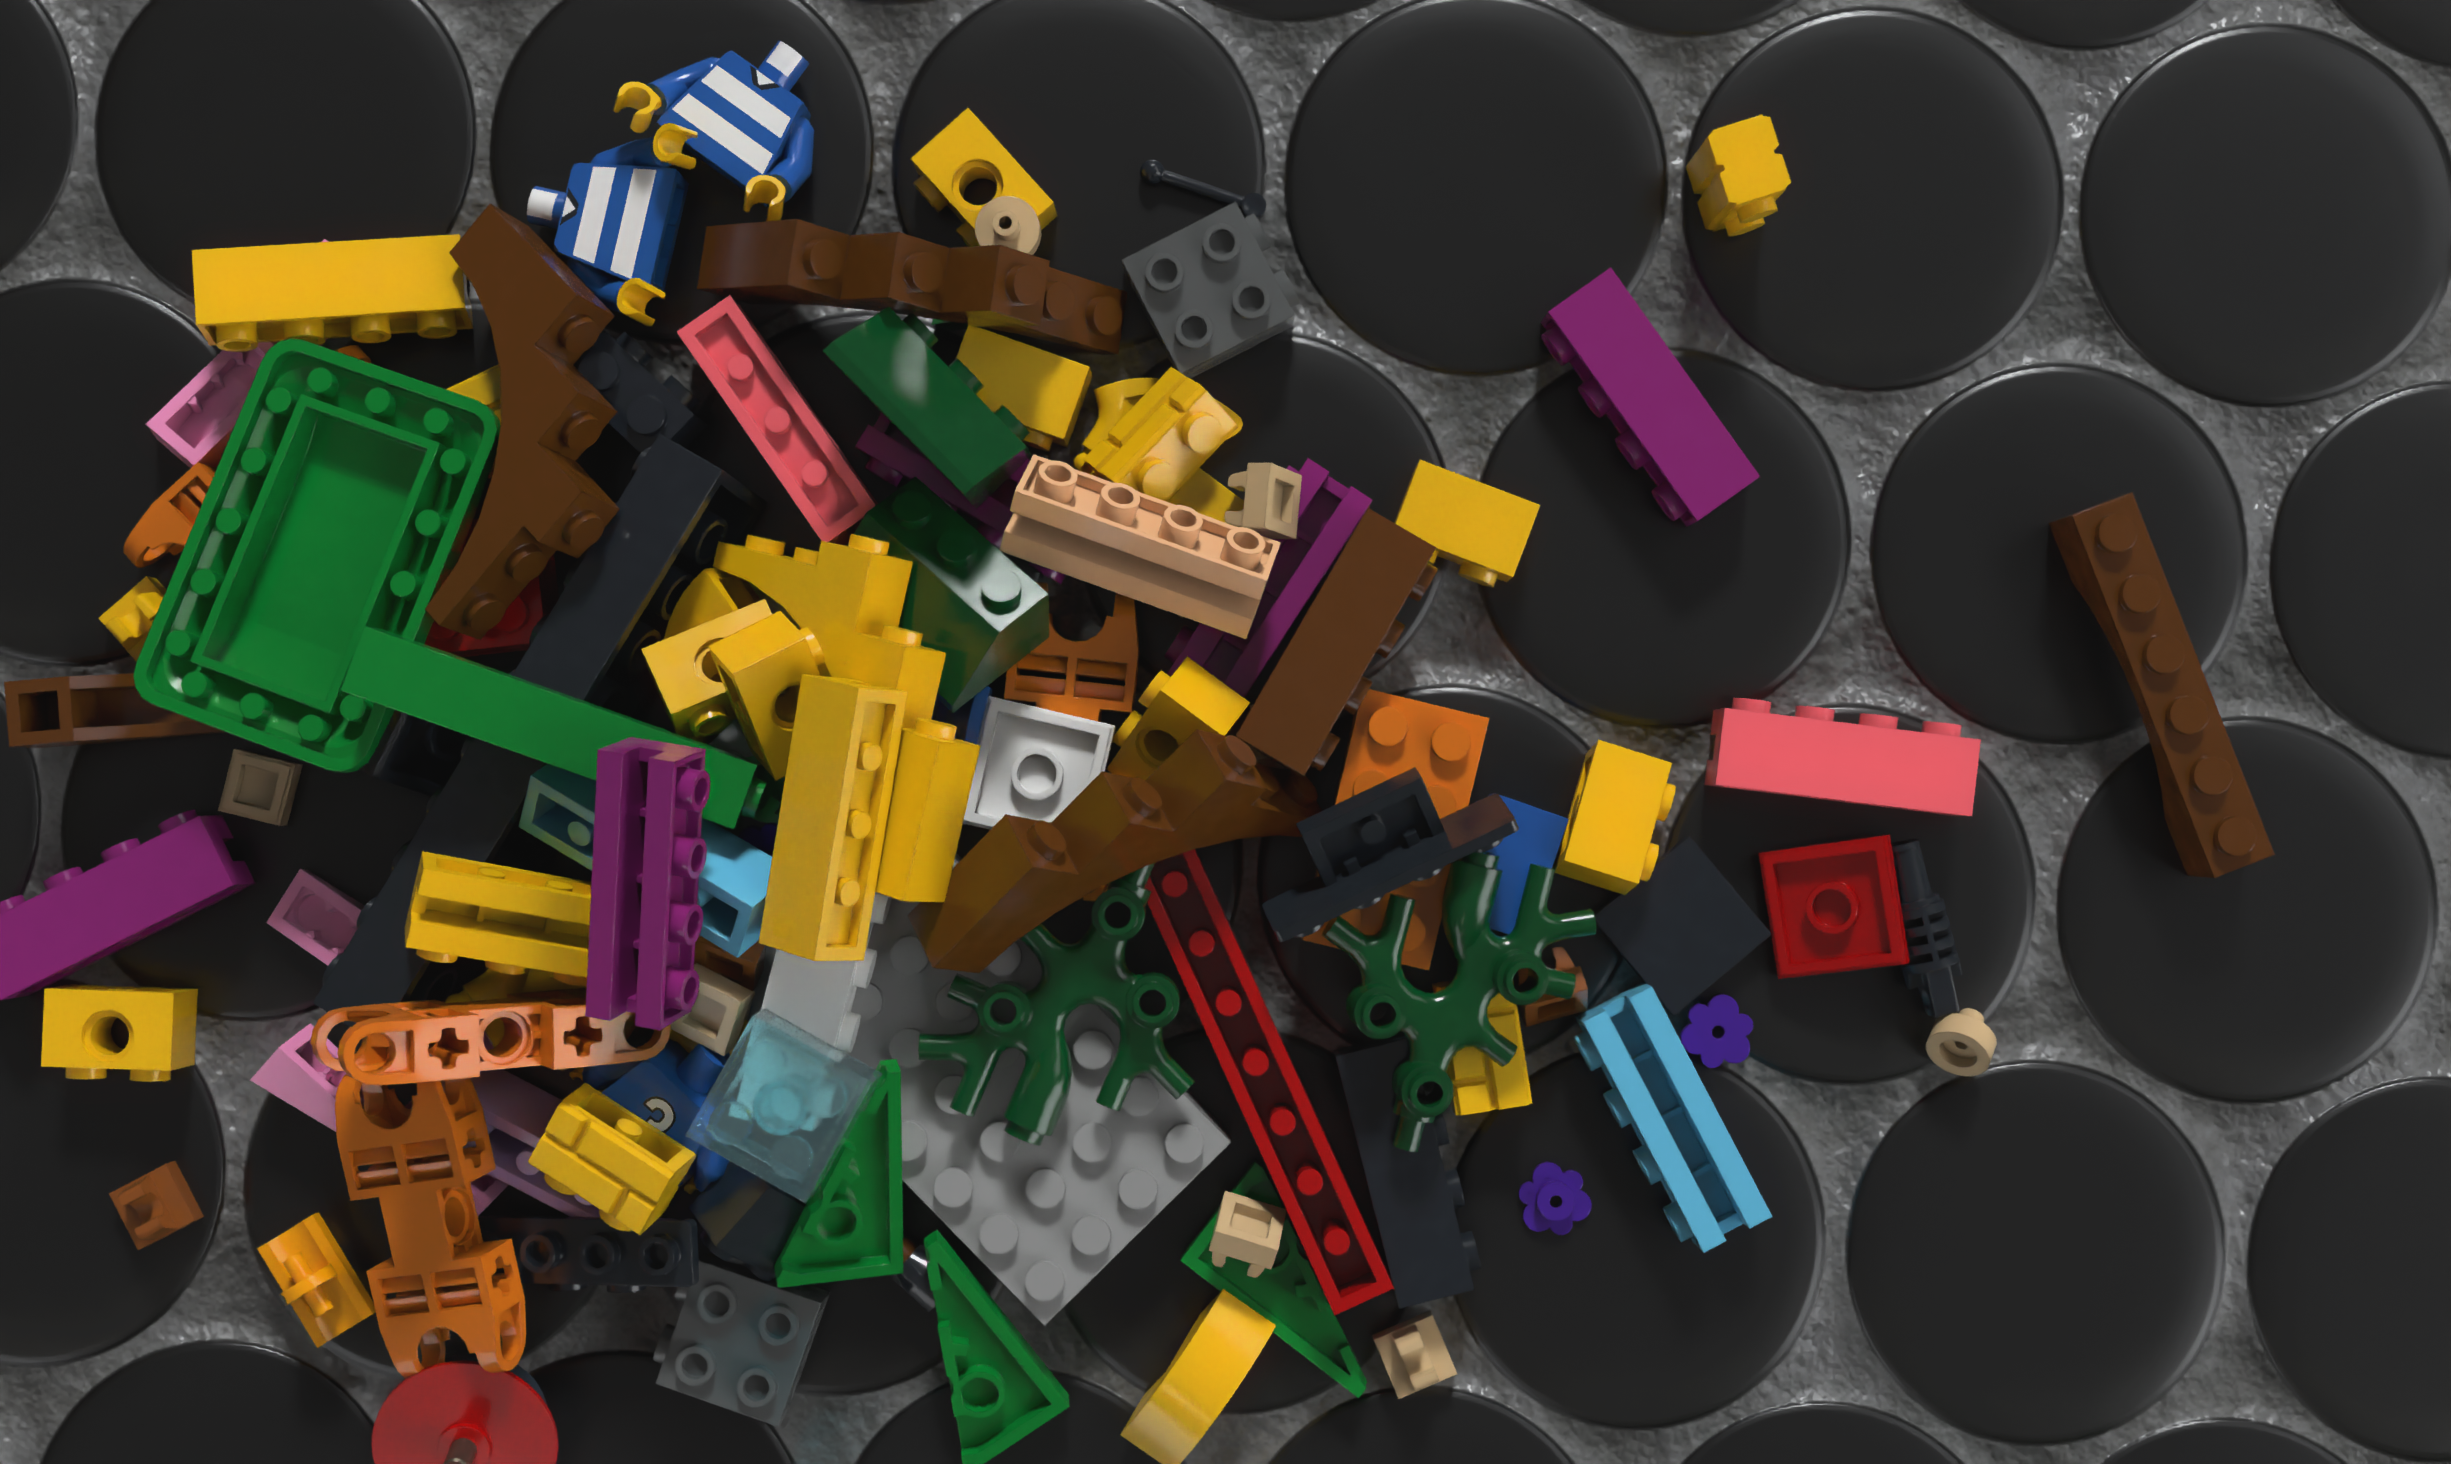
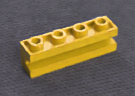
M460 234L192 250L196 326L210 346L217 345L219 349L230 352L250 351L257 348L260 342L283 341L291 338L321 345L325 342V338L351 337L354 341L361 343H379L389 340L391 334L417 332L421 337L429 339L452 337L457 334V330L473 329L472 306L467 294V281L469 279L449 253L461 239Z
M802 674L758 943L812 961H864L908 692L888 687L870 686V683L854 679Z
M422 851L405 924V947L417 949L416 954L434 962L454 963L457 961L458 956L483 960L487 968L500 973L519 975L524 974L526 968L553 972V978L566 984L587 986L591 882Z

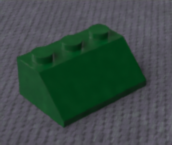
M887 307L832 341L823 352L976 509L1031 456L1028 447L1022 442L1030 432L1004 405H1001L994 413L976 395L984 385L960 360L956 358L947 366L930 349L938 339L912 312L902 320L890 307Z
M916 476L866 512L854 534L889 542L887 555L913 561L898 627L922 633L923 637L920 646L946 652L936 698L952 713L1049 638V594Z

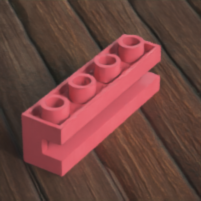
M729 295L678 330L677 334L820 540L845 545L849 542L850 535L854 534L866 512L879 503L747 313Z
M1733 698L1732 709L1721 708L1713 710L1710 735H1715L1716 738L1713 760H1707L1704 785L1942 815L1972 816L1981 739L1961 737V725L1923 721L1921 732L1897 729V717L1865 713L1859 714L1858 724L1835 722V710L1812 706H1796L1795 716L1771 714V702L1747 698Z

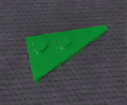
M897 1059L880 1060L774 1265L777 1288L903 1274L901 1070Z
M1255 1159L1230 1192L1284 1209L1264 1166ZM1218 1207L1181 1255L1180 1261L1220 1292L1222 1289H1225L1275 1324L1274 1334L1357 1398H1360L1366 1390L1367 1379L1336 1315L1334 1316L1314 1269L1287 1214L1272 1269L1265 1268L1260 1276L1254 1278L1247 1276L1248 1262L1227 1256L1222 1268L1212 1263V1251H1209L1219 1210Z
M935 1230L924 1238L927 1273L931 1291L933 1290L938 1318V1333L946 1376L949 1378L953 1414L956 1417L961 1443L962 1463L984 1464L1069 1408V1394L941 1233Z

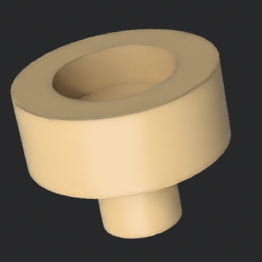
M1001 196L992 199L982 207L976 218L975 234L979 246L1003 245L1033 255L1041 241V226L1035 210L1026 201L1014 196ZM1007 224L1011 225L1008 229H1002Z
M1965 1008L1959 1013H1952L1936 1019L1926 1042V1051L1930 1059L1943 1070L1960 1076H1976L1988 1069L1997 1041L1993 1031L1984 1023L1983 1015L1977 1010Z

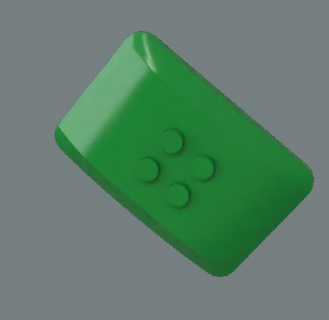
M291 338L279 341L271 347L260 363L137 659L133 676L135 687L141 697L158 707L326 770L349 773L357 771L367 764L374 754L395 710L340 691L364 626L380 628L422 644L425 643L434 619L425 608L458 562L497 453L500 421L493 410L475 399L305 340Z

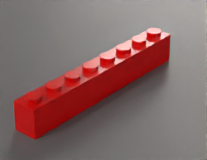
M1193 849L1156 862L1145 885L1146 889L1152 891L1147 904L1334 1316L1394 1289L1386 1266L1197 850Z

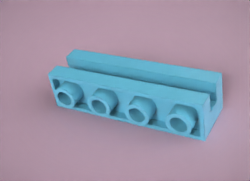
M1641 982L1576 1016L1575 1018L1582 1033L1574 1036V1041L1589 1069L1593 1071L1601 1067L1612 1089L1603 1094L1605 1101L1621 1128L1631 1123L1642 1144L1641 1147L1633 1150V1154L1648 1182L1653 1185L1661 1181L1672 1203L1663 1207V1211L1680 1242L1691 1238L1692 1242L1704 1253L1727 1241L1723 1234L1744 1224L1750 1229L1771 1218L1772 1215L1653 987Z

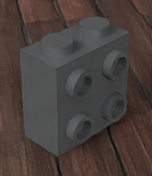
M1236 202L1122 259L1124 274L1172 367L1190 379L1293 327L1295 315L1291 308L1299 304L1296 292L1286 273L1280 270L1273 274L1262 253L1270 248V244L1257 217L1253 213L1244 218Z
M709 1251L699 1260L698 1283L690 1287H677L675 1300L684 1304L676 1326L670 1324L665 1326L655 1349L653 1361L662 1364L655 1384L778 1427L791 1406L830 1292L812 1285H802L799 1290L794 1287L777 1288L775 1277L771 1282H764L755 1276L741 1260L731 1258L729 1261H724Z

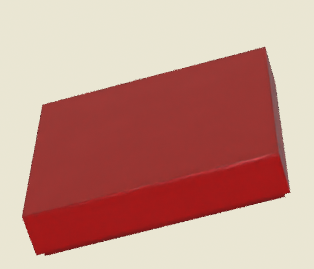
M1890 834L1762 851L1759 853L1778 979L1903 965L1910 962Z

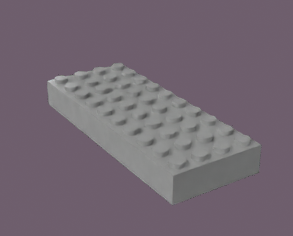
M734 719L709 744L712 747L743 758L754 756L750 751L738 719ZM743 816L740 826L735 829L720 824L717 825L739 836V833L747 826L755 825L762 828L766 823ZM957 853L955 855L953 868L962 860V858ZM892 898L885 923L883 925L873 923L867 948L877 950V957L868 988L857 987L851 1012L860 1014L861 1018L851 1053L841 1051L834 1076L844 1079L843 1091L836 1113L848 1124L880 1060L897 1059L901 1070L902 1180L1045 1326L1231 1143V1133L1189 1090L1176 1100L1148 1073L1139 1074L1134 1078L1120 1111L1112 1110L1097 1103V1096L1118 1050L1120 1031L1113 1015L1102 1006L1094 1004L1079 1006L1066 1019L1064 1033L1072 1062L1070 1091L1052 1136L1045 1135L1040 1146L1022 1141L1004 1131L1008 1119L1004 1117V1112L1025 1065V1057L1018 1049L1010 1048L1003 1051L1000 1055L974 1117L964 1115L950 1108V1104L963 1077V1066L956 1061L919 1060L918 1045L920 1034H957L969 1032L976 1027L978 1016L975 1010L947 997L956 974L959 973L989 987L1001 981H1014L1023 985L1029 991L1040 981L1042 974L1041 965L1036 955L1018 939L980 973L932 968L907 916L920 902L901 901ZM769 946L766 947L764 971L754 989L755 996L746 1019L755 1029L776 949ZM1004 998L995 1001L993 1010L998 1019L1002 1021L1015 1019L1016 1007L1012 1001Z

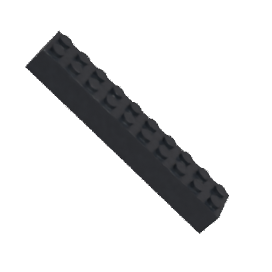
M659 433L653 445L643 450L636 459L632 468V479L618 502L615 503L620 510L605 526L601 537L590 546L584 558L576 561L569 569L563 584L564 591L550 614L542 617L533 628L529 639L530 647L516 670L509 674L636 719L655 688L641 649L664 640L668 622L683 592L704 569L715 568L713 564L718 541L741 546L767 502L724 470ZM471 736L466 738L460 753L461 760L447 783L441 785L430 797L426 807L427 816L413 839L406 842L396 853L391 866L392 873L379 895L371 899L360 912L357 919L358 929L348 946L326 968L322 977L323 987L313 1001L315 1005L328 1012L343 1007L436 999L445 1003L448 996L463 991L462 985L482 974L486 967L483 960L458 956L457 961L454 963H439L421 958L416 954L417 949L405 947V924L421 853L424 851L543 873L556 849L518 826L530 776L547 765V763ZM353 1021L343 1022L349 1027H352L354 1024H356Z

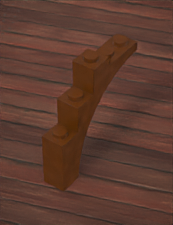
M492 204L486 207L449 253L474 286L492 330L500 368L501 426L496 460L482 510L456 566L425 608L439 626L481 640L489 629L501 621L506 609L528 583L541 574L546 567L547 561L556 550L578 559L588 547L601 537L605 526L620 510L576 462L581 454L597 441L603 428L617 413L613 406L574 366L582 354L594 345L599 334L615 315L528 225Z
M799 219L706 226L697 286L698 290L723 297L730 295L734 300L748 304L818 305L882 311L890 307L896 314L908 315L912 312L918 317L1020 334L1101 355L1118 354L1127 298L1126 291L1049 267V260L1003 245L948 248L901 232L847 235Z
M1196 729L1146 780L1102 771L1052 822L1005 814L952 869L945 902H920L907 916L932 968L980 973L1015 941L1056 912L1101 886L1147 865L1193 849L1236 839L1276 835L1302 837L1296 823L1323 811L1317 802L1319 797L1318 791L1305 775L1300 777L1292 771L1265 766L1256 762L1253 751L1238 737Z

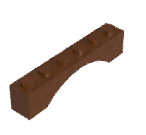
M2133 492L2050 522L2049 525L2071 581L2087 602L2102 627L2121 664L2137 702L2157 766L2164 818L2187 876L2216 878L2275 855Z
M134 673L65 676L4 682L9 747L50 748L222 733L225 731L149 703L137 691Z

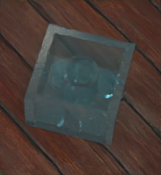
M764 1009L752 1015L685 1136L806 1203L820 1188L883 1074L770 1010Z

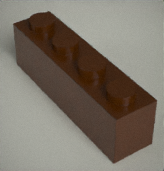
M1368 508L1242 723L1236 737L1245 742L1250 748L1300 777L1306 774L1310 766L1321 772L1340 740V737L1330 732L1343 709L1354 715L1373 683L1372 680L1363 676L1375 653L1387 658L1405 628V624L1395 619L1408 597L1419 602L1433 580L1438 568L1428 563L1436 547Z

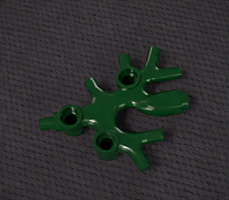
M1473 852L1451 863L1443 895L1442 919L1447 941L1457 961V972L1452 983L1444 990L1436 993H1425L1414 988L1405 978L1401 967L1402 952L1415 899L1390 893L1382 927L1374 935L1362 933L1340 916L1331 919L1324 928L1322 936L1348 954L1358 965L1362 976L1361 981L1350 990L1346 1000V1010L1351 1021L1362 1033L1370 1038L1387 1039L1401 1031L1409 1041L1410 1057L1397 1066L1392 1078L1393 1090L1397 1096L1393 1112L1400 1116L1393 1142L1394 1147L1410 1152H1418L1425 1123H1434L1435 1116L1443 1113L1452 1101L1454 1090L1452 1081L1446 1072L1451 1060L1458 1051L1465 1047H1473L1501 1067L1507 1065L1513 1058L1517 1046L1497 1032L1487 1016V1008L1490 1001L1497 994L1517 1005L1531 1004L1537 1001L1543 994L1568 1000L1572 997L1576 983L1575 974L1546 967L1541 959L1542 952L1547 945L1561 940L1595 935L1596 920L1592 909L1562 914H1553L1548 910L1547 902L1555 869L1530 863L1515 926L1511 933L1503 937L1495 935L1489 926L1503 870L1497 868L1500 856L1489 852ZM1522 968H1527L1528 977L1526 981L1520 986H1514L1513 977L1515 973ZM1386 1002L1388 1008L1384 1017L1379 1020H1370L1372 1007L1377 1003ZM1427 1081H1433L1434 1088L1432 1092L1424 1098H1418V1088Z
M1155 863L1108 884L1106 891L1096 899L1092 907V923L1079 940L1072 943H1062L1042 923L1020 938L1036 955L1041 965L1042 974L1040 981L1031 990L1028 991L1023 985L1014 981H1001L989 987L959 973L956 974L947 997L975 1010L978 1016L976 1027L969 1032L957 1034H920L918 1045L919 1060L956 1061L963 1066V1077L950 1104V1108L964 1115L974 1117L1000 1055L1007 1049H1018L1025 1057V1065L1004 1112V1117L1008 1119L1004 1131L1022 1141L1040 1146L1045 1135L1052 1136L1070 1091L1072 1062L1065 1039V1022L1074 1009L1086 1004L1099 1005L1109 1011L1117 1021L1120 1031L1118 1050L1097 1096V1103L1112 1110L1120 1111L1134 1078L1142 1073L1151 1074L1176 1100L1191 1087L1195 1081L1170 1056L1164 1047L1162 1037L1163 1027L1175 1018L1179 1009L1180 995L1176 984L1168 976L1161 973L1134 974L1128 969L1125 962L1127 940L1139 932L1145 920V906L1152 892L1146 889L1145 885ZM1122 902L1129 907L1131 919L1126 925L1114 926L1108 921L1106 910L1111 903ZM1157 990L1163 994L1166 1005L1161 1011L1150 1013L1142 1007L1140 998L1146 991ZM1002 998L1012 1001L1016 1007L1015 1019L1011 1021L998 1019L993 1010L995 1001Z

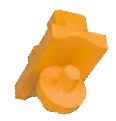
M319 1212L309 1216L286 1232L257 1248L283 1291L279 1294L285 1306L291 1304L317 1348L376 1312L371 1297Z

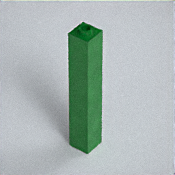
M363 627L340 690L596 780L598 749L629 737L706 749L705 771L710 777V794L702 810V818L732 829L740 826L743 816L755 819L768 784L767 781L757 778L762 765L760 763L376 627Z

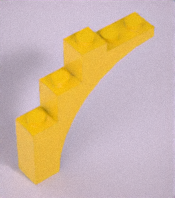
M855 534L850 535L848 546L821 541L819 552L795 547L793 558L783 555L786 543L767 538L747 535L745 546L718 541L713 567L749 581L783 606L801 628L808 627L822 649L825 658L824 664L832 677L854 679L870 683V686L888 687L908 692L875 892L901 901L945 902L980 745L956 739V726L931 720L946 652L920 646L923 637L922 633L898 627L913 561L887 555L889 542Z

